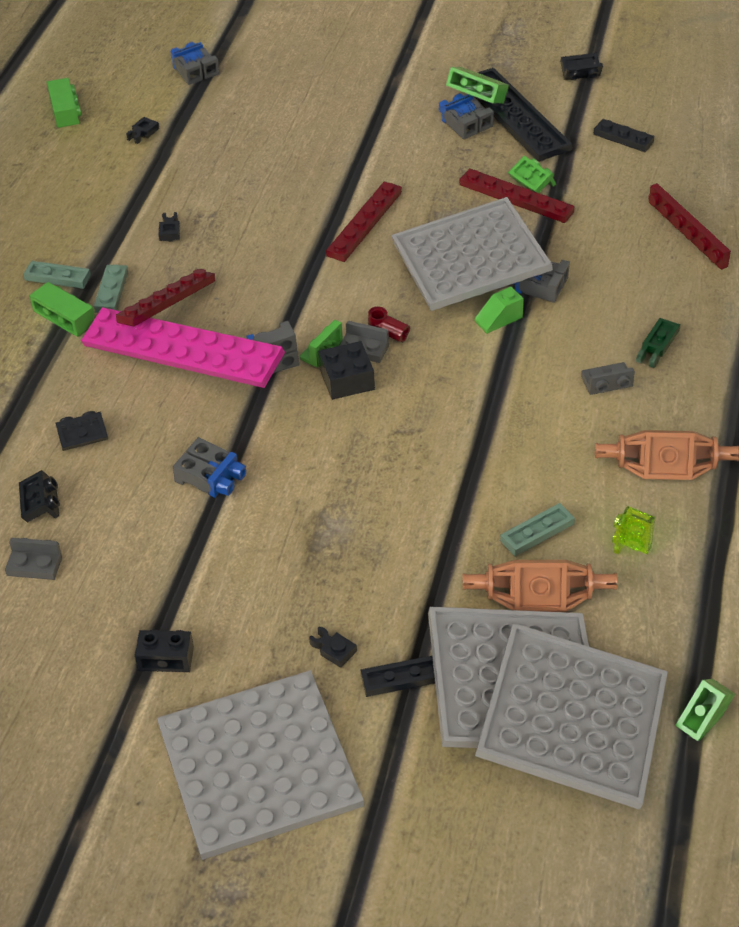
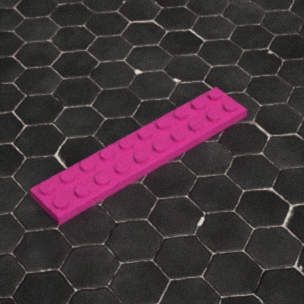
M103 307L81 339L83 345L262 388H265L285 353L282 346L149 318L134 327L120 324L116 321V314L121 311Z

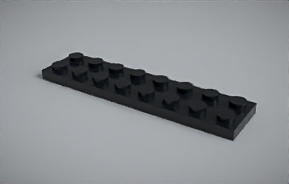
M494 67L477 72L509 84L504 103H491L478 97L475 98L485 108H491L494 111V118L538 162L572 150V143Z

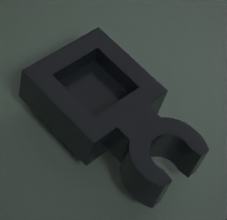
M146 117L141 118L132 126V130L126 133L127 140L130 141L134 138L135 144H138L142 141V137L149 138L159 129V122Z
M174 212L173 217H166V213H163V222H159V241L180 240V221H178L177 212Z
M319 626L317 628L318 635L321 638L309 636L310 645L320 649L322 657L340 668L357 652V645L337 632L332 637L329 636L328 631L324 627Z

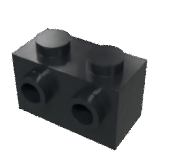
M139 630L134 655L138 671L190 672L194 650L191 631Z

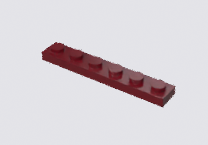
M469 169L460 178V186L496 199L507 197L512 205L565 223L574 213L575 206L478 172L477 170Z
M384 181L326 249V257L345 262L400 196L402 186Z
M658 183L651 185L648 197L649 203L703 252L712 263L721 270L727 268L731 250Z
M196 269L193 273L181 277L175 283L168 284L164 289L153 292V295L140 299L138 303L124 308L123 311L116 314L117 323L134 327L215 282V273L206 272L205 269Z

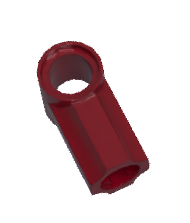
M375 306L369 309L368 325L387 329L389 337L403 343L407 339L410 332L409 325L388 316L387 310L383 307Z

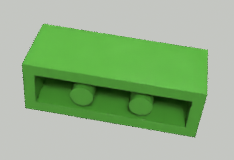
M451 67L446 86L491 103H504L509 84L463 67Z
M69 78L46 81L57 128L80 124L78 116H82L74 84L70 85Z
M50 282L45 283L29 295L35 313L77 337L88 330L95 319V311L89 303L79 300L76 296L65 292L59 286H55Z

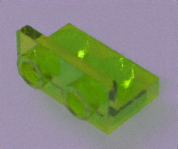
M629 506L626 507L623 514L619 513L613 525L616 528L612 538V543L615 544L614 553L619 555L625 545L634 551L648 554L652 548L655 517Z

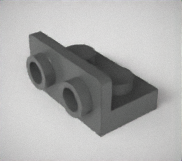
M347 321L346 334L339 346L362 341L369 360L380 363L389 347V331L383 328Z
M625 362L582 370L581 378L589 394L593 395L633 387L635 371L633 368H627Z
M27 538L10 539L9 544L12 551L5 568L7 576L55 580L62 560L60 546L57 541Z

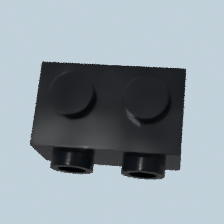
M597 53L565 56L560 59L564 80H578L586 77L595 78L601 75L603 64L599 63Z

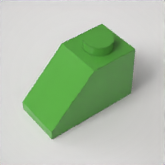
M512 286L494 293L475 317V322L487 334L523 318L524 298Z
M714 679L702 680L675 726L696 741H700L723 716L735 693Z

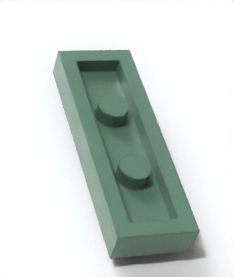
M31 261L23 275L26 281L50 282L54 285L84 289L91 273L90 269Z
M106 265L94 304L95 313H99L102 307L117 310L128 274L127 265Z
M558 503L500 534V541L514 556H517L574 525L575 518L561 503Z

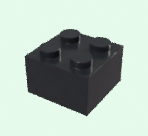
M362 341L318 351L320 372L332 400L375 390L374 369Z

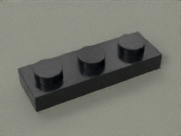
M602 119L596 125L593 135L642 152H646L650 148L655 136L605 119Z
M432 656L360 669L366 697L435 684Z

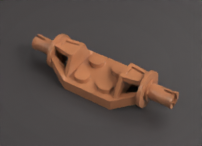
M644 430L627 436L619 435L617 444L595 443V458H616L619 468L624 467L643 479L693 480L711 469L716 470L719 460L739 461V446H719L716 436L710 438L695 431ZM624 457L636 458L639 463L626 460ZM698 459H710V461L696 464Z
M512 560L495 566L488 564V572H485V574L463 573V590L486 589L488 600L494 599L510 610L567 612L584 600L591 599L594 589L617 590V573L594 574L591 564H586L585 566L569 560ZM585 586V590L570 594V588ZM493 587L507 588L510 594L493 590Z

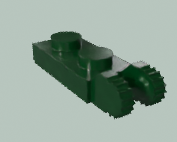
M659 318L642 343V347L636 357V362L642 363L646 358L647 352L653 354L649 360V367L655 368L660 357L664 355L680 331V324Z

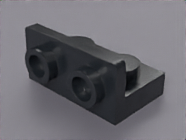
M88 411L80 417H65L60 419V422L55 423L63 451L108 440L101 411Z
M43 470L19 482L21 518L26 522L46 512L53 518L59 517L58 484L52 476L49 477Z

